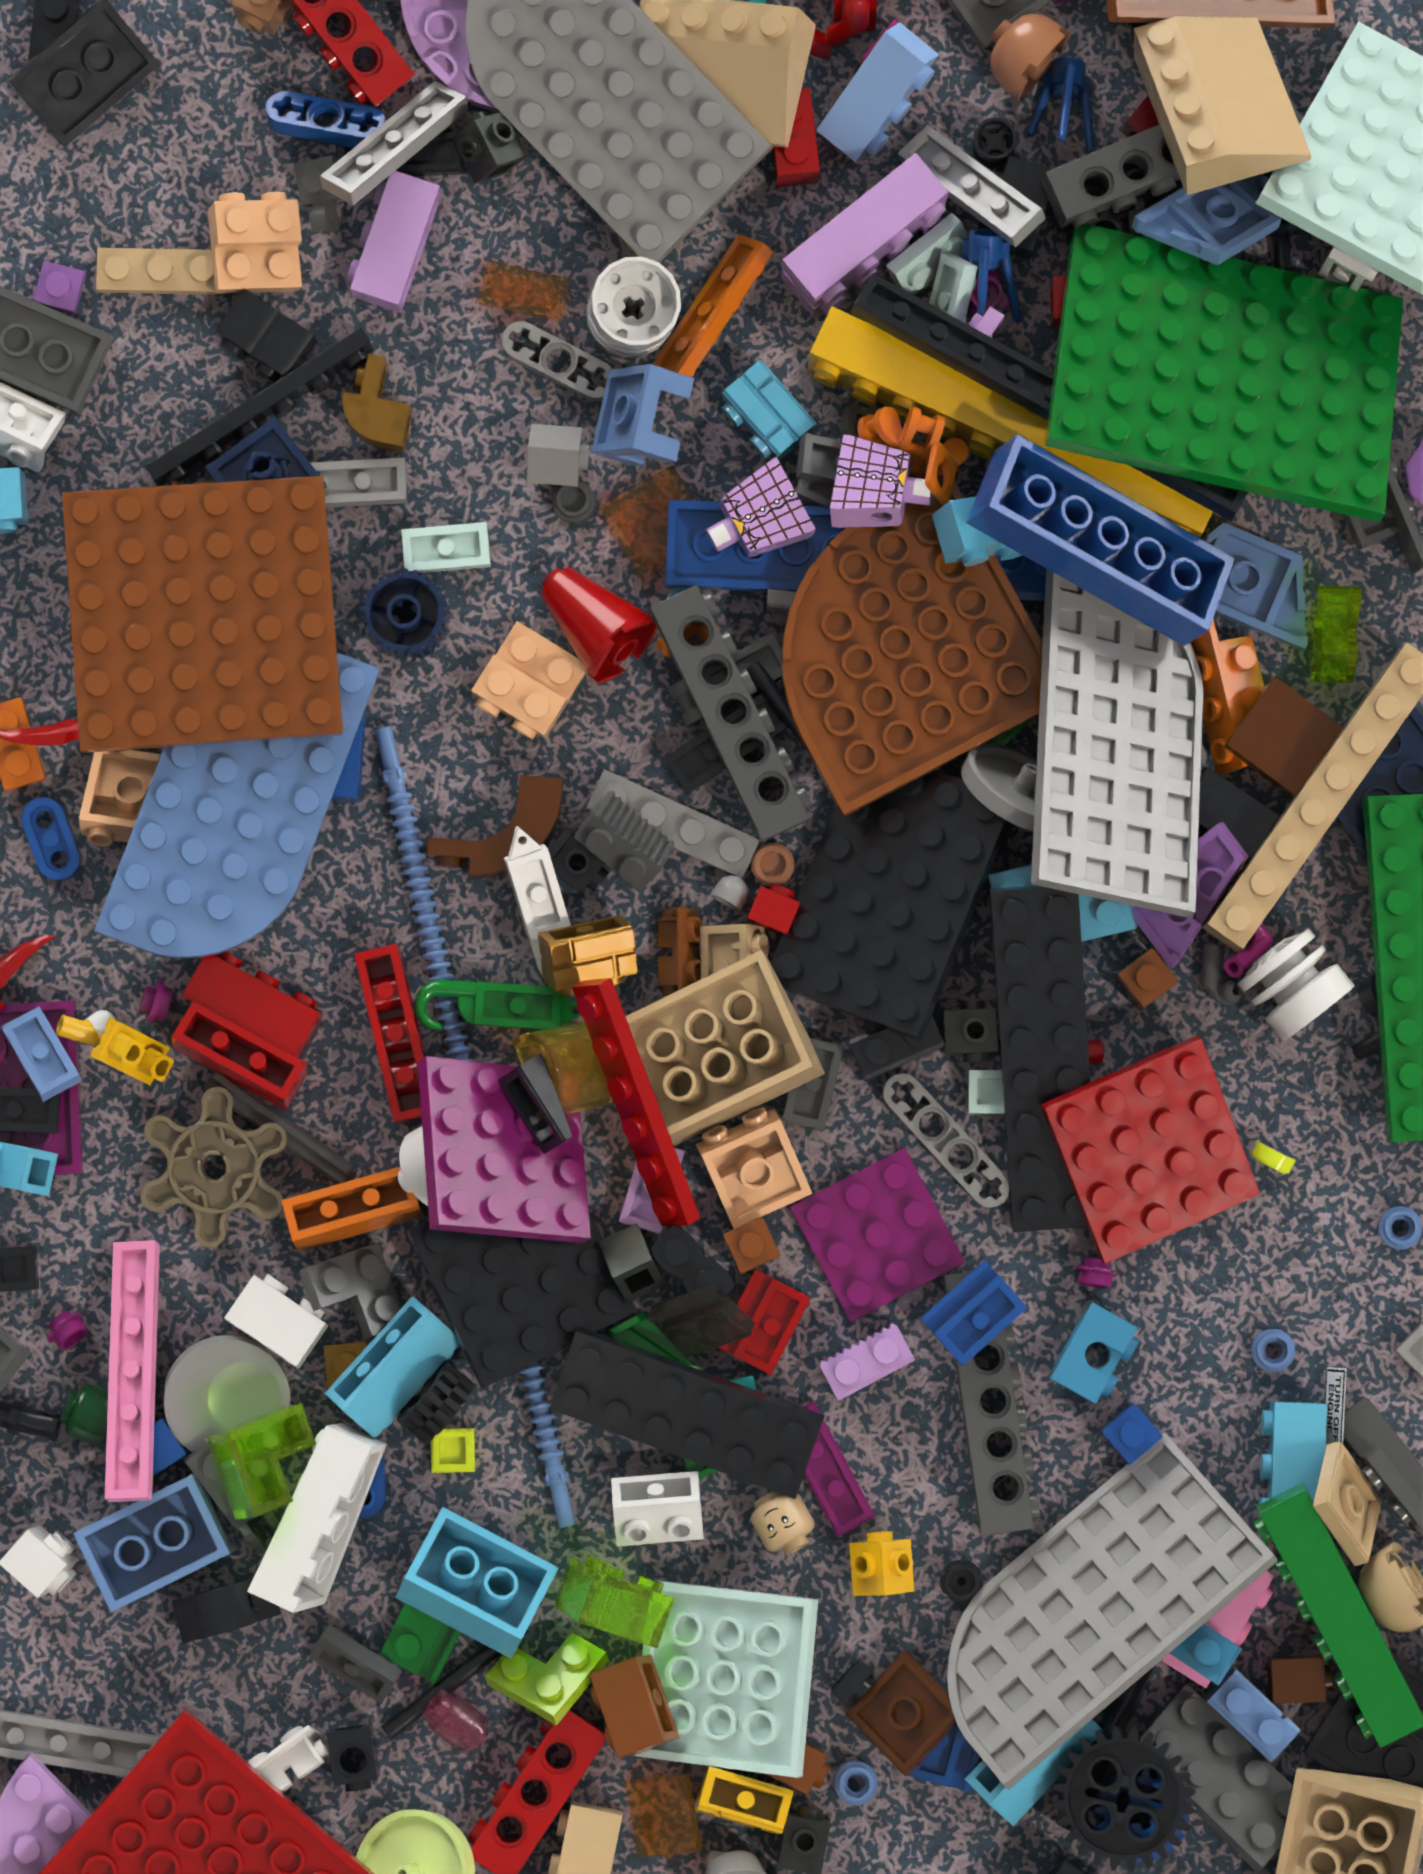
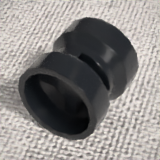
M996 117L986 119L980 123L975 131L972 144V152L976 161L984 167L996 169L997 166L1003 167L1007 164L1009 156H1013L1017 136L1013 126L1008 121Z

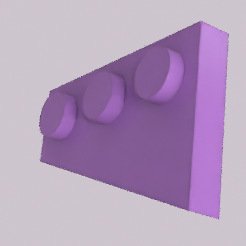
M1224 822L1218 823L1198 839L1196 913L1189 917H1183L1133 906L1138 926L1170 969L1177 966L1249 857Z

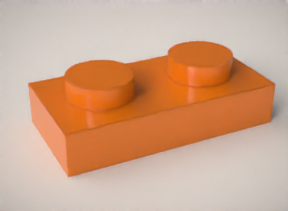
M22 697L0 703V730L32 728ZM0 738V779L5 792L47 780L37 745L13 743Z

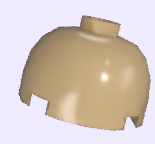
M1392 1542L1373 1554L1368 1563L1363 1566L1359 1574V1589L1373 1619H1376L1382 1627L1397 1633L1412 1632L1423 1627V1576L1413 1560L1412 1568L1409 1565L1405 1566L1397 1552L1404 1548L1400 1544Z

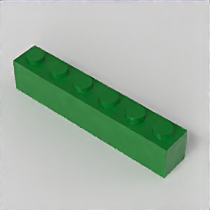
M1302 1482L1257 1505L1256 1507L1261 1517L1254 1520V1523L1265 1545L1272 1541L1275 1543L1281 1555L1277 1558L1278 1561L1275 1564L1285 1583L1294 1580L1301 1594L1294 1601L1306 1623L1314 1619L1321 1635L1314 1639L1325 1661L1327 1662L1334 1658L1341 1674L1334 1678L1346 1701L1353 1697L1355 1698L1361 1713L1354 1717L1366 1740L1375 1737L1379 1747L1382 1748L1422 1728L1423 1714L1323 1520L1314 1509L1313 1501L1304 1483Z

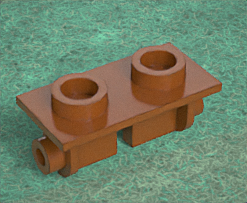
M686 907L661 909V917L657 918L658 948H673V956L658 957V987H662V995L668 996L701 980L698 942H700V926L703 925L696 909Z

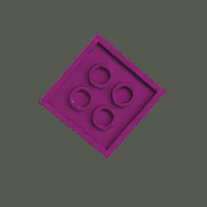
M905 1147L790 1207L850 1323L965 1263Z

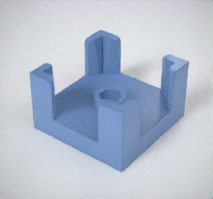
M653 364L609 370L591 453L632 466L644 465L645 459L640 457L641 455L665 463L676 462L680 442L677 439L652 432L660 390L682 398H689L694 378Z

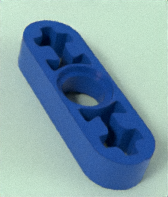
M291 91L275 93L266 103L268 123L274 132L354 148L385 122L383 113L375 107ZM286 109L293 110V112H288L285 117L279 116V114H284ZM325 114H331L338 118L337 122L329 127H321L315 123L318 117ZM367 125H374V127H369L367 132H361V130H365Z

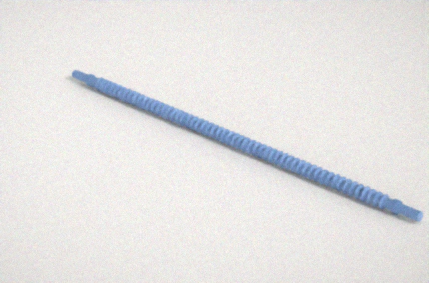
M392 727L379 728L375 730L384 767L381 775L390 793V797L386 801L393 805V808L389 810V814L396 817V820L392 822V826L398 827V833L395 834V838L401 840V845L397 849L404 853V857L400 859V862L407 865V869L403 871V874L409 875L410 881L406 882V886L412 888V893L408 897L415 900V905L411 907V910L418 913V917L414 919V922L416 924L420 923L421 929L417 931V934L423 936L424 939L420 943V947L426 948V954L422 958L429 961V966L425 970L432 974V978L428 979V982L439 979L451 980L454 978V975L448 974L447 971L451 963L445 961V955L448 954V950L442 948V943L446 939L439 936V931H442L443 927L436 923V920L440 918V914L433 911V908L437 906V902L431 900L434 890L428 888V883L432 879L425 875V871L429 869V866L423 865L422 859L426 858V854L420 853L419 847L423 846V842L417 840V835L421 831L420 829H415L414 823L418 819L411 815V811L415 809V806L409 805L408 802L412 794L406 792V771L404 767L400 766ZM437 996L438 1002L434 1003V1007L440 1009V1014L436 1018L443 1022L440 1032H445L446 1038L442 1040V1043L449 1047V1050L445 1052V1056L451 1057V1059L474 1061L467 1057V1053L471 1051V1048L464 1044V1040L468 1039V1035L461 1032V1028L465 1027V1023L459 1022L458 1016H460V1012L456 1009L457 998ZM537 1361L519 1370L518 1373L525 1376L521 1386H526L528 1389V1393L524 1394V1398L530 1399L531 1405L527 1406V1410L533 1412V1418L529 1421L536 1425V1430L532 1434L539 1437V1442L535 1444V1447L542 1450V1454L538 1456V1459L544 1461L545 1486L550 1487L558 1526L563 1528L576 1524L566 1484L570 1480L560 1458L564 1451L558 1450L557 1444L561 1442V1438L555 1437V1431L558 1430V1426L552 1424V1419L556 1415L549 1412L552 1401H547L546 1395L550 1393V1390L543 1386V1382L547 1381V1377L540 1374V1370L544 1368V1365L539 1364Z

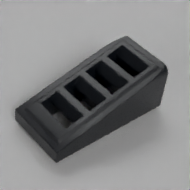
M541 1053L498 1079L499 1084L544 1154L572 1137L550 1071Z

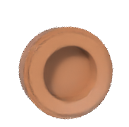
M777 843L761 846L752 858L751 868L753 875L765 886L770 887L772 883L783 885L791 878L794 871V858L791 852L783 845Z

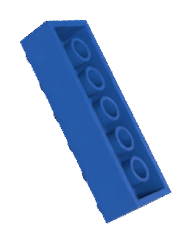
M1018 434L994 451L966 524L1183 646L1209 631L1235 560L1232 556Z

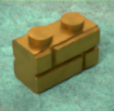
M621 915L539 932L538 934L544 981L555 992L558 991L560 994H574L572 987L584 980L611 978L613 984L617 985L625 980L624 976L637 974L638 972L636 954L634 952L633 929Z

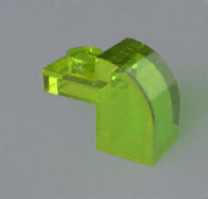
M1317 587L1315 603L1311 602L1309 618L1310 682L1353 683L1359 655L1356 629L1362 602L1361 587Z

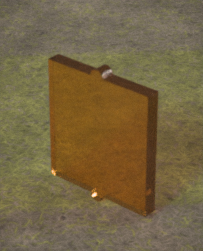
M658 1772L653 1774L651 1778L626 1781L638 1857L664 1855L666 1859L675 1857L676 1854L702 1851L689 1774L663 1776L662 1773Z

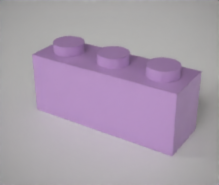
M394 171L387 181L384 180L378 185L374 204L379 206L374 221L367 219L360 238V244L365 245L360 261L353 259L347 274L346 283L351 285L350 291L353 298L398 313L402 312L442 197L440 185L398 171Z

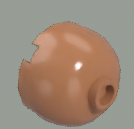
M1036 13L1022 15L1012 24L1008 20H1004L990 38L996 44L990 55V70L995 81L1018 101L1021 96L1024 97L1051 67L1052 64L1050 62L1055 55L1053 50L1055 49L1061 53L1070 39L1071 32L1052 18Z

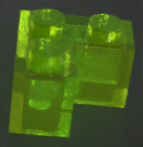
M302 1403L280 1407L206 1437L235 1520L254 1518L293 1502L278 1460L316 1445Z
M588 1555L585 1562L571 1557L554 1607L578 1623L658 1648L675 1598L662 1591L664 1584L641 1575L637 1582L623 1578L625 1570L612 1566L611 1562L592 1555Z

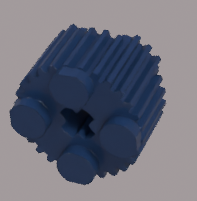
M407 568L404 569L403 573L397 570L394 576L387 573V579L385 580L380 577L378 585L373 583V589L366 590L368 598H363L362 602L365 607H361V612L364 616L362 622L373 645H376L380 652L383 650L387 657L392 654L395 660L402 657L403 661H407L408 657H411L413 661H416V658L423 659L432 654L435 647H440L439 640H445L443 632L449 631L447 623H450L448 615L450 611L440 587H436L433 580L429 581L425 573L419 576L417 570L410 573ZM406 606L412 607V612L416 616L415 619L407 624H401L399 617L395 616L397 611L404 612Z

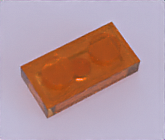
M487 261L478 303L480 306L562 322L571 279Z

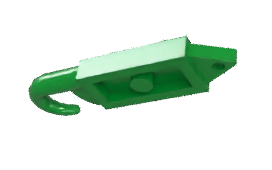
M439 979L430 981L422 986L416 994L414 1002L415 1015L420 1023L428 1029L436 1031L442 1029V1024L432 1020L427 1013L428 1001L436 996L456 997L461 1017L466 1023L471 1025L559 1031L561 1025L581 1016L579 1011L577 1014L571 1012L573 1006L577 1007V1002L565 994H560L558 991L555 992L549 986Z

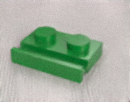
M405 1603L380 1655L385 1656L392 1663L436 1684L461 1632Z

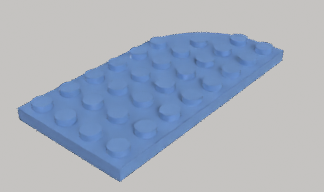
M337 653L343 735L164 747L94 932L158 956L197 958L219 954L236 948L259 935L278 919L289 906L298 890L380 668Z

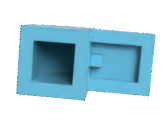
M0 1142V1187L49 1196L58 1154Z

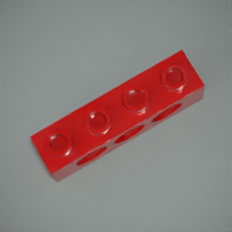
M287 0L296 11L291 16L296 25L307 37L312 33L323 46L318 50L319 54L333 71L337 68L342 70L349 79L345 84L346 89L360 105L366 101L369 106H378L415 75L358 0H315L312 3H307L304 0ZM335 12L340 13L346 21L345 31L339 37L331 36L326 29L328 17ZM364 46L372 54V63L367 70L359 71L353 64V54L358 48Z
M397 944L355 953L356 965L393 1121L399 1125L422 1119L418 1061L425 1057V1051L400 947Z
M572 1707L557 1726L546 1719L544 1720L539 1730L545 1736L536 1749L528 1745L514 1766L521 1771L512 1786L504 1781L490 1804L496 1807L493 1815L488 1822L480 1818L466 1838L472 1844L471 1850L474 1860L494 1874L519 1873L606 1741L605 1730ZM554 1743L567 1745L571 1750V1760L561 1766L551 1763L547 1757L548 1747ZM529 1780L541 1781L547 1788L546 1798L540 1802L527 1800L523 1794V1785ZM505 1817L517 1818L523 1827L522 1834L515 1839L505 1838L499 1832V1821Z

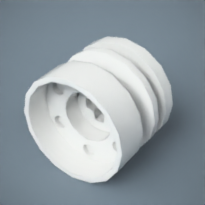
M625 257L609 264L598 276L586 307L587 325L594 340L608 353L621 358H642L657 351L669 338L681 310L680 289L673 275L659 262L645 257ZM625 304L631 308L636 305L641 308L638 320L633 315L627 318L623 316L626 308Z
M1309 928L1302 933L1284 938L1252 963L1244 978L1237 983L1243 992L1259 981L1265 987L1263 991L1251 1000L1254 1006L1271 998L1276 1001L1278 1005L1269 1013L1265 1020L1282 1042L1309 1024L1355 986L1338 964L1332 965L1320 972L1314 967V964L1323 956L1326 949L1321 945L1307 956L1303 953L1301 948L1315 937Z

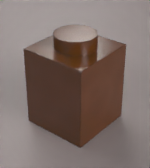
M1320 1655L1267 1656L1268 1699L1273 1704L1326 1702V1691H1332L1333 1677L1331 1665H1324V1657Z

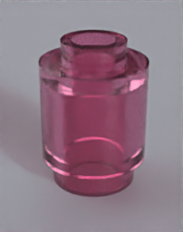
M441 1690L430 1700L423 1712L422 1717L428 1722V1728L460 1753H465L469 1749L472 1751L477 1750L488 1736L489 1729L486 1728L488 1718L456 1693L449 1694L445 1690Z

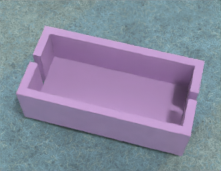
M917 153L913 154L783 258L781 279L813 317L821 310L825 315H828L831 306L837 308L844 302L845 297L842 294L854 284L859 289L865 286L873 273L878 274L875 268L886 258H889L890 261L895 259L911 246L909 244L911 238L920 231L923 235L943 220L941 215L946 211L947 189Z

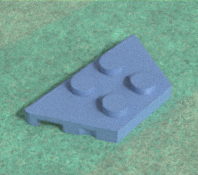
M1260 174L1190 195H1186L1184 188H1181L1137 214L1131 227L1138 233L1219 265L1277 230L1282 218L1255 204L1268 182L1267 176H1261Z
M1223 522L1204 539L1205 542L1235 558L1215 614L1300 651H1304L1308 645V635H1306L1305 627L1306 603L1302 580L1304 576L1303 556Z

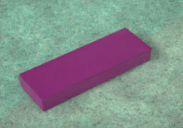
M814 1401L803 1407L820 1413ZM823 1420L804 1475L835 1534L839 1537L876 1516Z

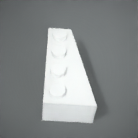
M343 1423L326 1425L325 1429H322L317 1434L312 1446L313 1454L298 1481L297 1488L247 1592L292 1613L326 1603L387 1443L376 1438L374 1439L372 1436Z

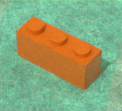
M401 1167L281 1200L291 1239L297 1251H304L423 1217L419 1199L413 1193L404 1191L399 1184L398 1172L401 1170Z

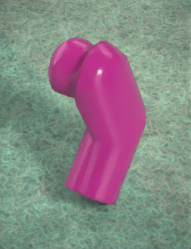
M1261 923L1249 940V946L1225 961L1224 968L1229 976L1237 978L1245 974L1252 966V963L1270 949L1273 944L1272 933L1268 934L1265 924Z

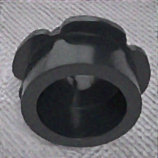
M960 1560L950 1562L944 1569L945 1574L940 1577L942 1592L948 1594L950 1599L956 1603L968 1602L969 1598L974 1597L983 1587V1581L979 1577L981 1574L980 1569L970 1561L962 1563ZM960 1577H963L966 1580L965 1584L962 1586L957 1583V1580Z

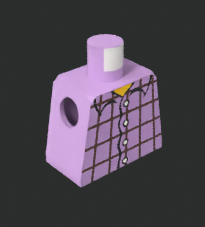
M843 434L830 505L832 527L899 526L903 521L906 503L930 506L932 493L926 487L925 479L910 477V454L906 451Z
M775 457L720 500L719 506L726 519L705 529L716 552L739 542L747 558L808 539L813 536L816 528L780 462Z

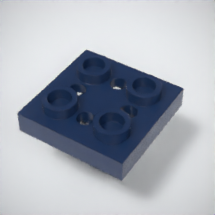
M275 417L206 467L207 472L216 483L320 476ZM286 461L290 463L289 469L287 468ZM280 462H281V465H282L284 471H282V469H281V467H280V465H279ZM324 481V489H326L327 485Z

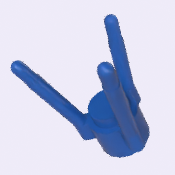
M1071 57L1054 59L1052 73L1044 74L1043 88L1027 131L1029 137L1035 135L1051 91L1054 90L1053 95L1061 99L1058 140L1064 142L1067 136L1071 100L1077 99L1080 94L1086 152L1089 154L1090 149L1094 147L1089 95L1091 79L1085 77L1087 65L1084 61Z
M990 228L970 230L969 238L963 239L961 258L969 262L971 259L972 264L978 266L979 269L977 313L983 316L986 312L988 269L997 268L998 261L1001 260L1013 320L1016 323H1020L1022 316L1010 259V243L1003 240L1001 236Z

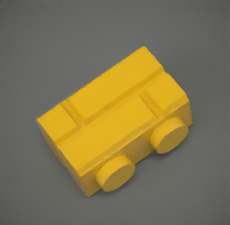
M709 1766L705 1769L694 1811L748 1827H757L762 1831L780 1835L785 1826L794 1791Z

